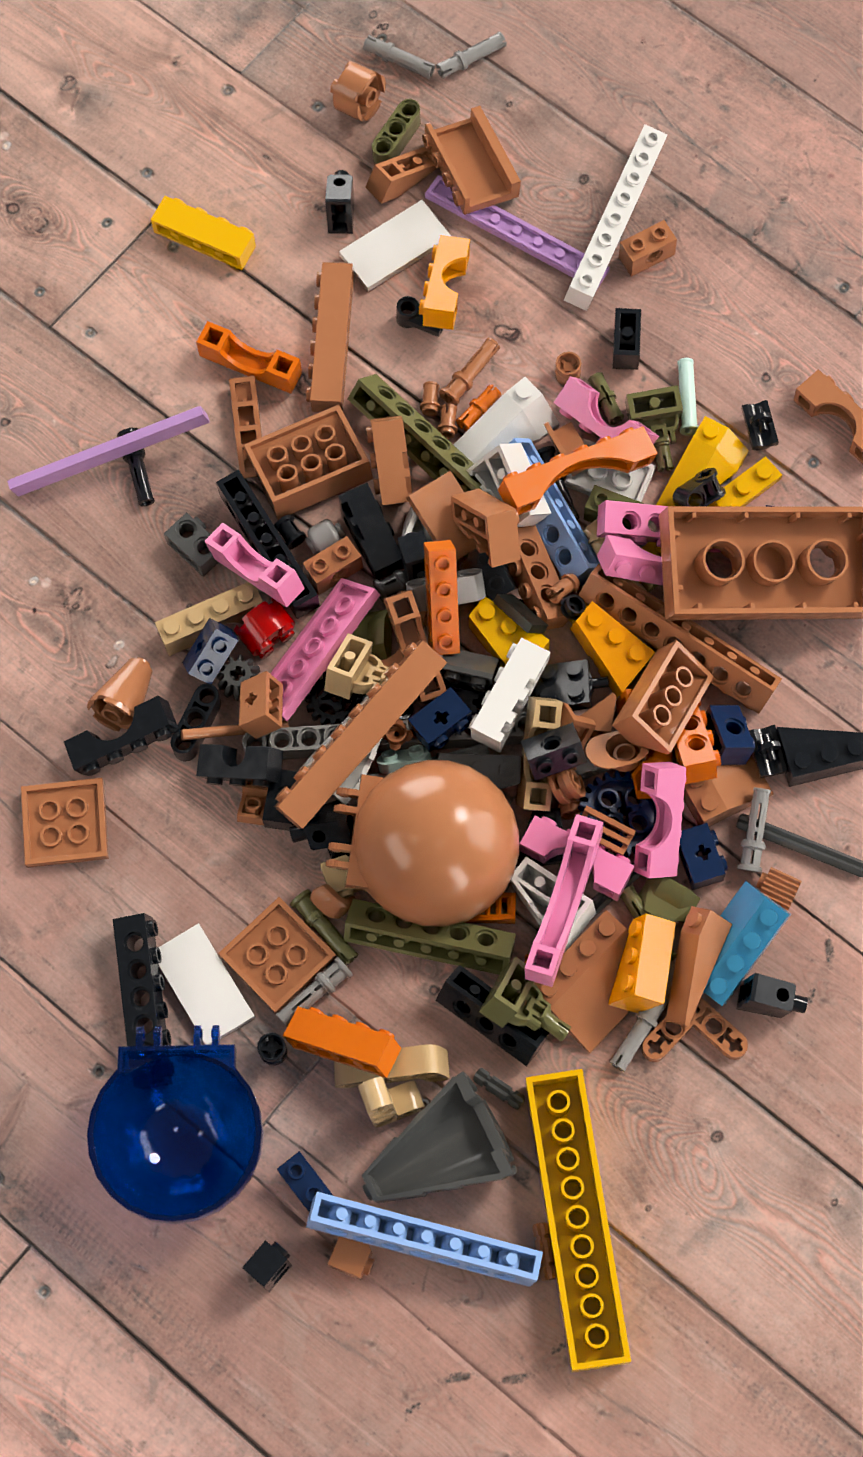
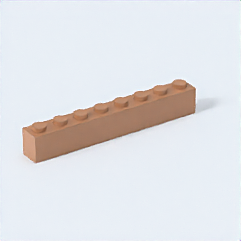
M423 640L416 644L411 642L402 652L405 656L399 664L394 662L386 670L384 675L387 678L381 685L376 683L366 694L369 697L363 705L358 703L348 714L351 719L345 726L340 724L331 733L330 737L333 740L326 747L321 745L312 755V758L315 759L308 768L304 765L295 774L294 779L296 782L291 788L284 787L275 799L278 802L274 807L298 829H303L337 788L340 787L447 664Z

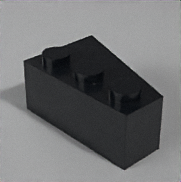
M777 727L776 729L788 769L785 775L789 787L863 769V733L788 727Z

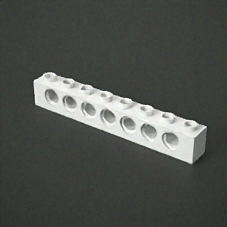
M644 125L564 301L583 310H588L667 134Z

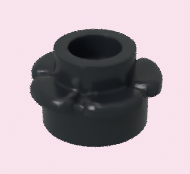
M578 595L564 597L560 602L562 614L570 620H577L586 608L584 600Z

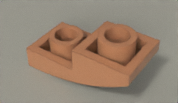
M246 782V785L242 786L243 794L237 813V822L264 826L262 818L268 788L252 786V782Z

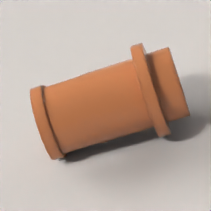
M428 381L423 384V402L420 403V409L422 414L426 416H435L440 410V404L438 403L440 386L437 382Z
M444 404L441 406V419L437 430L446 439H451L458 432V428L455 425L457 406L449 404L448 410H446L447 405Z
M572 573L564 574L559 582L546 590L547 597L556 593L549 600L555 604L559 603L568 594L578 591L580 586L579 579Z

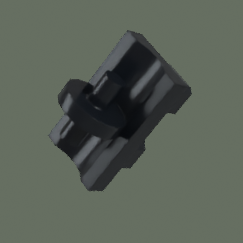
M768 400L756 404L742 405L741 409L752 450L758 451L778 445L779 441Z
M771 725L762 729L749 730L751 737L755 741L753 754L760 778L787 773L788 769L776 726Z

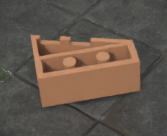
M402 415L371 419V427H366L368 443H374L375 453H370L372 469L377 468L378 479H373L375 495H381L382 505L408 502L406 498L412 494Z
M481 489L451 495L453 521L468 539L474 538L479 544L476 545V549L479 553L485 552L488 555V564L492 568L521 560L517 526L519 524V515L515 508Z

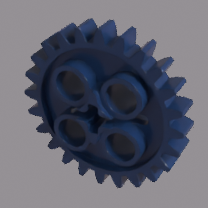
M616 770L612 778L605 772L602 780L596 777L593 785L590 783L585 788L586 795L580 798L583 802H580L577 808L583 813L587 805L635 830L636 833L624 854L628 858L631 851L635 854L636 844L643 841L651 833L656 821V807L652 799H637L633 779H630L629 771L621 777L619 771ZM628 797L635 798L638 804H632ZM601 798L608 799L612 806L605 805ZM588 815V818H591V819H594V820H598V819H596V818H594V817ZM632 822L638 823L642 830L635 829L632 826ZM615 829V833L623 836V832ZM605 834L602 835L603 839L620 848L623 844Z

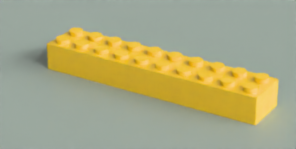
M577 1069L526 1077L525 1085L571 1373L630 1364L631 1357L583 1070Z

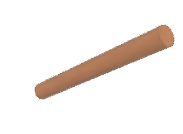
M282 720V728H287L288 721ZM239 724L182 729L181 739L192 740L245 735L247 732Z

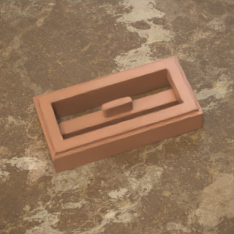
M586 805L581 816L588 817L590 815L628 835L625 838L603 826V834L621 842L623 845L620 848L601 838L600 844L616 854L624 855L636 831Z

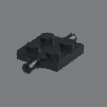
M588 659L549 664L544 668L530 696L557 699L567 703L572 711L592 708L591 697L594 689L610 687L609 677L592 678Z

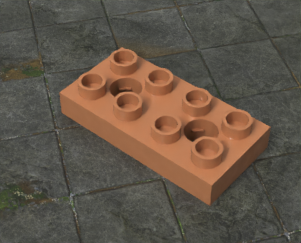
M668 506L659 514L665 620L863 619V507ZM712 548L719 549L725 557L731 560L732 573L729 577L725 579L719 578L708 569L706 553ZM819 548L827 557L833 559L834 573L831 577H822L813 570L810 564V553L813 549Z

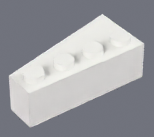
M522 637L518 644H512L506 656L509 658L506 666L499 668L494 678L496 683L493 689L487 691L481 703L483 706L479 714L474 715L469 725L472 739L499 753L501 752L528 701V696L531 695L546 667L551 652Z

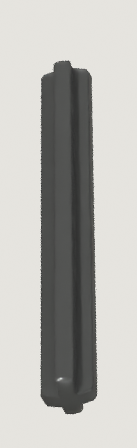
M742 813L739 816L736 824L738 829L747 832L749 815ZM765 822L763 839L858 877H863L862 860Z

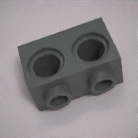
M186 512L164 533L167 544L204 577L219 562L214 559L211 552L206 555L200 554L203 549L208 548L205 540L211 534L205 530V524L198 517L192 518ZM185 532H193L191 537H182Z

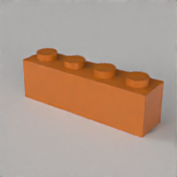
M298 1006L283 1034V1037L295 1049L385 1078L388 1077L402 1049L394 1039L395 1036L387 1030L379 1029V1031H375L362 1022L357 1021L353 1024L336 1014H333L332 1017L327 1016L314 1007H310L308 1010Z

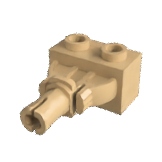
M348 633L327 667L324 691L350 700L353 693L367 694L374 684L378 683L381 685L387 678L384 673L389 667L384 666L382 661L372 654L373 642Z

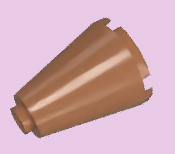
M140 657L130 658L89 699L87 708L88 710L90 708L93 709L95 712L93 717L99 723L117 732L121 728L129 729L134 717V707L145 701L152 676L149 662Z

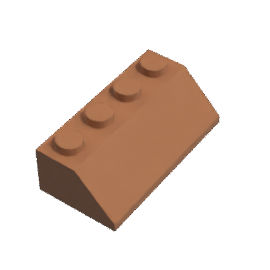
M677 640L656 650L612 726L631 744L669 754L714 676Z

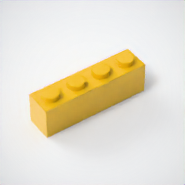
M164 196L151 218L154 233L240 270H243L256 248L254 233L243 226L237 227L230 224L225 218H216L201 208H193L186 205L178 198L172 199Z

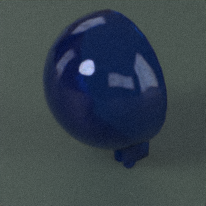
M196 1025L194 1027V1045L162 1046V1026L154 1027V1046H144L146 1037L144 1026L137 1027L136 1046L118 1047V1069L101 1088L91 1109L87 1130L89 1158L98 1181L109 1196L130 1213L158 1223L182 1224L199 1221L220 1212L238 1198L251 1181L261 1158L264 1138L261 1109L252 1088L236 1069L237 1049L235 1045H220V1025L212 1026V1045H202L203 1029L201 1025Z

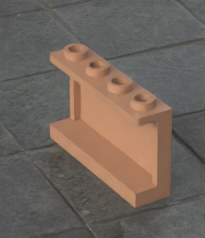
M481 106L471 108L470 118L438 129H433L431 123L425 124V134L422 135L423 144L426 149H430L435 167L440 168L445 186L450 187L453 201L457 207L460 206L464 215L519 197L521 180Z

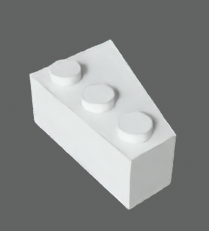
M521 443L499 444L468 468L467 472L478 479L482 484L480 488L483 491L503 501L498 492L503 477L514 471L518 473L524 472L531 465ZM544 495L534 510L519 515L518 527L535 526L551 514Z

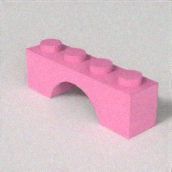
M570 376L554 401V404L561 408L559 412L563 416L571 420L573 418L580 422L578 426L589 434L594 432L600 437L598 441L606 436L616 437L627 428L633 427L637 429L644 426L653 445L659 437L645 425L634 420H629L617 427L609 426L599 413L598 399L600 393L579 378Z
M224 523L205 540L216 561L285 607H288L305 589L293 568L277 558L274 562L265 559L238 532Z
M612 535L606 536L597 554V558L606 576L663 586L661 556L643 550L631 539Z
M672 762L642 764L640 791L648 794L654 801L656 821L651 833L643 841L636 844L634 872L647 878L677 876L679 845L682 834V811L684 809V787L686 783V767Z
M535 815L519 843V851L544 864L550 858L564 854L571 829L565 831L557 827V823L545 816L539 818ZM599 844L591 868L593 889L618 902L633 873L634 865L630 864L631 861L623 855L616 854L614 856L606 852V848Z

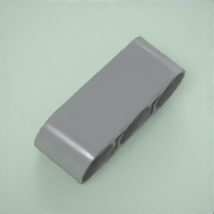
M472 568L457 571L458 605L479 601L486 597L481 569ZM425 577L408 581L406 589L412 590L419 612L427 611Z

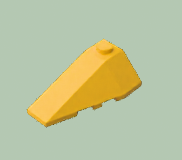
M705 416L656 505L675 506L673 503L674 491L695 477L697 473L707 468H715L718 474L716 477L721 485L738 472L749 450L728 427Z

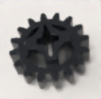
M325 671L323 679H318L315 686L312 687L310 694L305 697V701L310 703L306 706L307 712H313L311 715L313 721L320 718L321 725H326L327 722L331 723V725L341 724L355 707L359 694L353 693L350 700L323 691L322 695L318 696L319 692L325 688ZM335 696L338 701L333 703L331 697ZM351 703L349 708L344 711L346 705Z

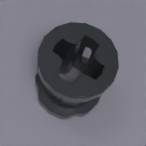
M291 514L280 518L274 524L285 540L289 550L302 544L306 538V534L301 532L294 523L295 518Z

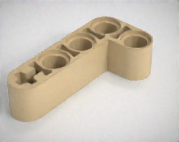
M433 1044L403 1047L388 1077H383L385 1083L422 1079L427 1082L449 1080L448 1050ZM334 1061L336 1088H355L367 1080L381 1077Z
M376 1077L358 1085L367 1113L376 1128L425 1109L415 1081H408L387 1089L383 1077Z

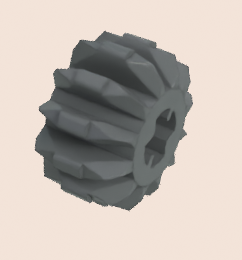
M241 654L238 656L237 661H234L229 656V664L224 663L221 672L216 676L217 680H219L217 684L219 690H224V695L227 698L234 694L236 701L239 700L241 682L258 675L260 672L259 666H253L254 661L252 658L244 661ZM238 675H243L240 677L239 681H235V679L238 678Z

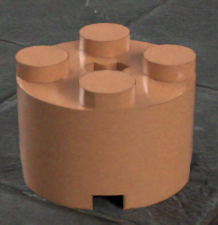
M349 61L339 79H335L331 84L330 92L333 93L334 108L357 120L362 121L364 119L368 121L375 115L382 101L378 98L380 92L385 93L386 82L383 75Z

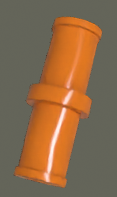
M490 384L477 399L471 400L467 410L456 419V423L461 429L464 428V431H467L501 397V392L497 387L492 390L494 386Z

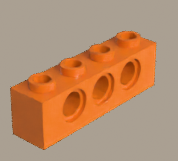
M451 540L424 542L428 645L439 655L459 654L456 548Z
M701 701L698 703L673 747L678 765L686 767L685 784L717 778V766H721L719 751L713 750L712 747L714 746L712 731L706 730L705 727L707 726L706 713L704 710L700 711L699 709Z

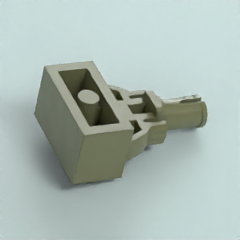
M678 385L627 394L625 405L628 420L642 423L659 436L654 443L658 453L656 455L657 471L664 472L665 465L667 471L674 469L669 447V437L671 444H675V432L683 412Z
M515 957L500 973L479 1012L502 1028L508 1022L515 1026H527L533 1031L542 1027L562 1042L569 1033L571 1026L551 1013V1004L543 999L539 988L533 981L525 979L526 963Z

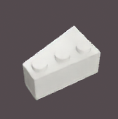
M525 857L515 870L511 884L514 892L541 926L557 876L530 858ZM584 894L564 952L573 944L596 914L593 900Z

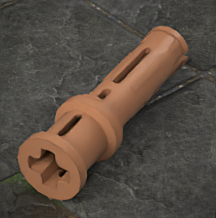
M488 337L461 371L455 372L449 384L439 390L440 397L447 404L455 406L459 404L460 397L465 391H469L472 388V381L500 349L498 342Z

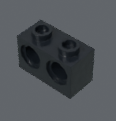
M265 1240L242 1268L270 1292L292 1265L288 1261L290 1255L276 1241L271 1245Z

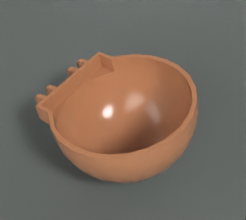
M424 760L405 765L385 777L362 774L359 790L343 787L337 788L336 794L338 796L356 798L357 805L356 807L345 804L334 805L336 813L353 815L355 819L351 845L332 842L328 846V849L333 852L350 853L349 861L330 859L326 860V866L333 869L346 870L345 887L366 890L383 909L401 920L421 926L446 927L466 922L492 906L502 896L511 881L519 857V830L514 811L503 792L488 777L470 766L449 760Z

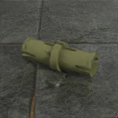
M602 372L593 374L589 377L588 382L592 388L600 393L598 406L602 407L610 425L619 423L624 419V415L615 400V392L610 390Z

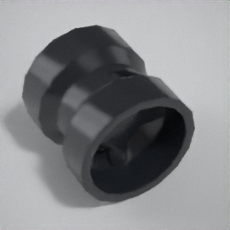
M267 1033L258 1041L257 1050L264 1063L276 1066L286 1059L288 1050L284 1039L280 1035Z

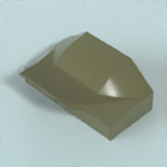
M387 610L368 612L352 635L373 642L372 654L380 660L391 657L392 624Z
M669 877L648 878L639 893L643 901V910L656 917L673 922L681 921L685 923L691 907H697L701 899L689 888Z

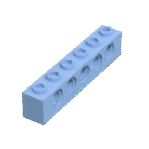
M514 438L508 443H521L530 465L538 462L544 464L531 439ZM554 483L544 493L551 514L537 523L536 527L551 561L554 562L559 571L560 579L564 574L572 573L579 579L580 586H583L590 573L600 562L559 488Z

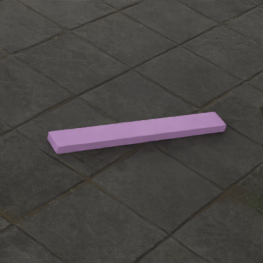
M440 175L435 178L425 192L426 199L574 278L584 257V253L495 205L464 215L460 206L457 207L455 205L450 187L445 186ZM607 266L605 273L600 281V284L603 282V280L609 273L610 267Z
M201 406L187 410L9 479L7 481L9 489L18 497L208 424L210 423L208 414Z

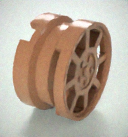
M576 767L547 777L555 798L562 805L571 803L573 798L580 799L586 795L584 781L581 774L578 775L575 772L577 770Z

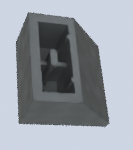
M460 650L459 654L443 655L442 658L447 664L440 670L446 688L457 687L486 693L488 690L491 691L496 683L494 678L499 670V658Z

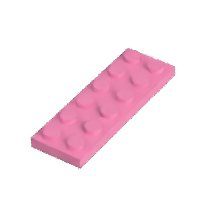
M341 578L270 674L283 684L282 720L288 721L296 712V709L307 694L310 693L312 687L327 670L347 634H352L368 611L372 609L374 603L380 597L375 588Z

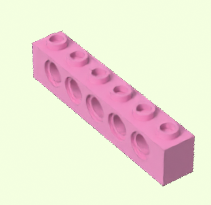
M605 500L598 505L597 537L606 538L607 535L631 539L636 545H646L647 542H654L657 547H661L659 514L668 506ZM623 518H626L630 521V530L626 529L623 526ZM648 521L655 523L656 532L649 529ZM712 548L708 552L718 553L721 551L719 549Z

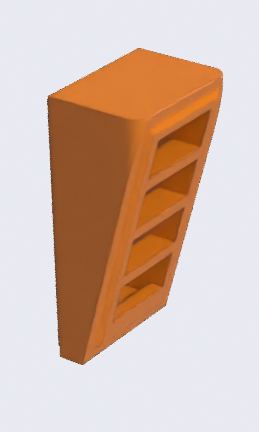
M504 892L496 901V914H490L489 907L485 911V915H477L464 923L515 924L516 893ZM502 903H507V914H501Z

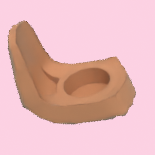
M324 884L314 889L310 897L312 903L324 915L335 919L344 916L350 909L352 900L355 899L354 896L347 899L341 897L329 884Z

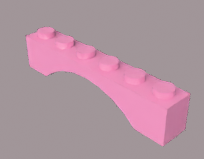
M577 814L575 816L549 905L525 965V979L553 987L603 835V822Z

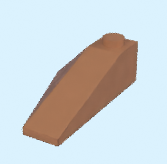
M692 906L680 932L666 1020L670 1023L689 1026L732 926L730 922L712 910Z

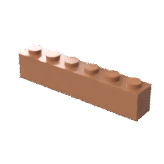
M322 262V271L317 272L316 286L320 287V294H315L314 308L318 310V317H313L312 332L316 333V339L311 340L310 355L314 356V362L309 363L308 378L312 379V385L307 386L306 402L311 403L312 412H322L336 405H340L343 411L354 284L353 263Z

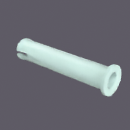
M681 358L680 361H677L679 391L683 407L681 416L682 426L679 431L682 435L692 436L699 427L697 425L694 360L691 358Z

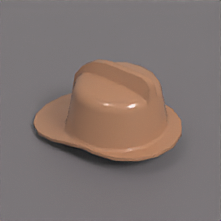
M618 731L592 738L587 743L585 749L586 757L595 766L604 769H616L621 772L636 769L650 751L648 748L631 744Z

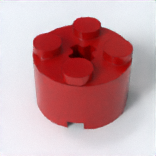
M271 598V604L264 601L249 611L242 618L244 622L242 627L239 628L236 625L233 630L252 655L255 657L259 656L261 659L268 657L274 651L272 646L280 640L282 643H285L295 635L293 631L295 621L282 605L273 598Z

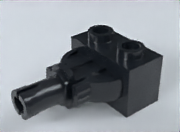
M477 549L467 553L469 557L461 563L459 570H457L481 569L486 597L492 601L497 594H507L517 589L514 578L509 572L508 565L504 564L492 568L488 564V555L485 552L479 553Z

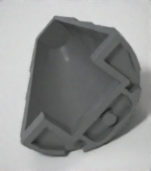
M464 1071L451 1078L426 1108L421 1109L399 1137H394L362 1174L365 1182L363 1190L370 1201L384 1203L426 1197L428 1193L463 1189L464 1186L505 1180L507 1177L517 1173L515 1164L513 1166L510 1165V1162L514 1161V1157L494 1114L485 1099L483 1100L481 1096L475 1093L478 1091V1088Z

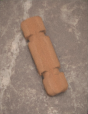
M546 1222L536 1223L532 1227L534 1237H536L535 1247L536 1250L543 1252L541 1268L539 1270L540 1278L542 1281L553 1280L556 1278L555 1266H552L554 1259L551 1241L547 1236L549 1235L548 1224Z

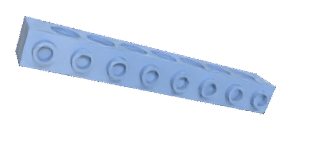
M317 1192L312 1200L306 1228L531 1287L538 1280L543 1252L320 1192Z

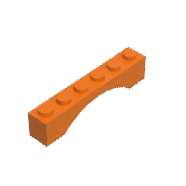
M644 426L637 429L630 427L623 430L616 437L606 436L600 439L595 445L589 447L582 445L566 456L563 453L558 454L545 464L535 463L524 472H511L503 477L498 492L503 502L515 508L518 515L534 510L548 488L572 472L590 468H607L629 473L650 465L658 453Z

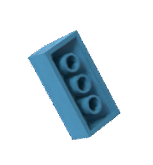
M747 881L743 883L720 915L730 922L732 926L703 991L721 1006L728 1002L792 915Z

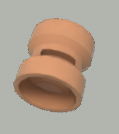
M574 352L561 353L556 359L555 377L558 383L565 385L570 376L580 379L581 359Z

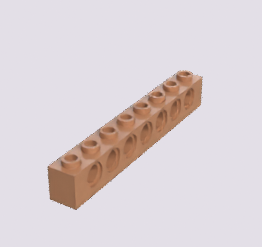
M600 563L590 573L578 595L587 605L593 601L621 625L630 630L632 634L641 637L655 649L664 647L677 640L714 676L710 683L758 714L782 680V678L692 620H665L664 602L628 579L606 576Z

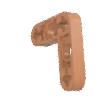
M701 997L697 1008L699 1013L694 1012L688 1027L681 1025L682 1031L678 1035H670L666 1031L668 1021L665 1017L644 1040L642 1053L651 1062L662 1060L692 1027L723 1055L732 1060L740 1059L745 1055L748 1049V1042L742 1033ZM714 1019L721 1024L722 1029L718 1034H711L706 1030L705 1026L709 1020ZM726 1030H729L731 1033L728 1034L727 1038L732 1042L740 1041L739 1048L742 1051L734 1050L731 1052L729 1051L730 1043L726 1039L722 1043L718 1040L723 1037ZM660 1031L666 1039L659 1049L662 1053L654 1052L650 1054L648 1052L650 1049L648 1043L656 1044L661 1038L657 1034Z

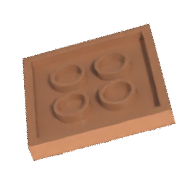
M102 778L21 786L24 855L27 868L109 859L104 780Z
M280 897L270 904L218 953L275 1014L317 976L318 972L324 970L337 957Z

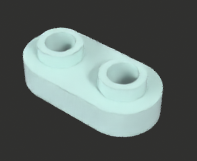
M413 745L404 750L394 751L390 749L382 752L381 756L377 758V765L380 773L390 774L405 765L432 760L431 753L425 747Z

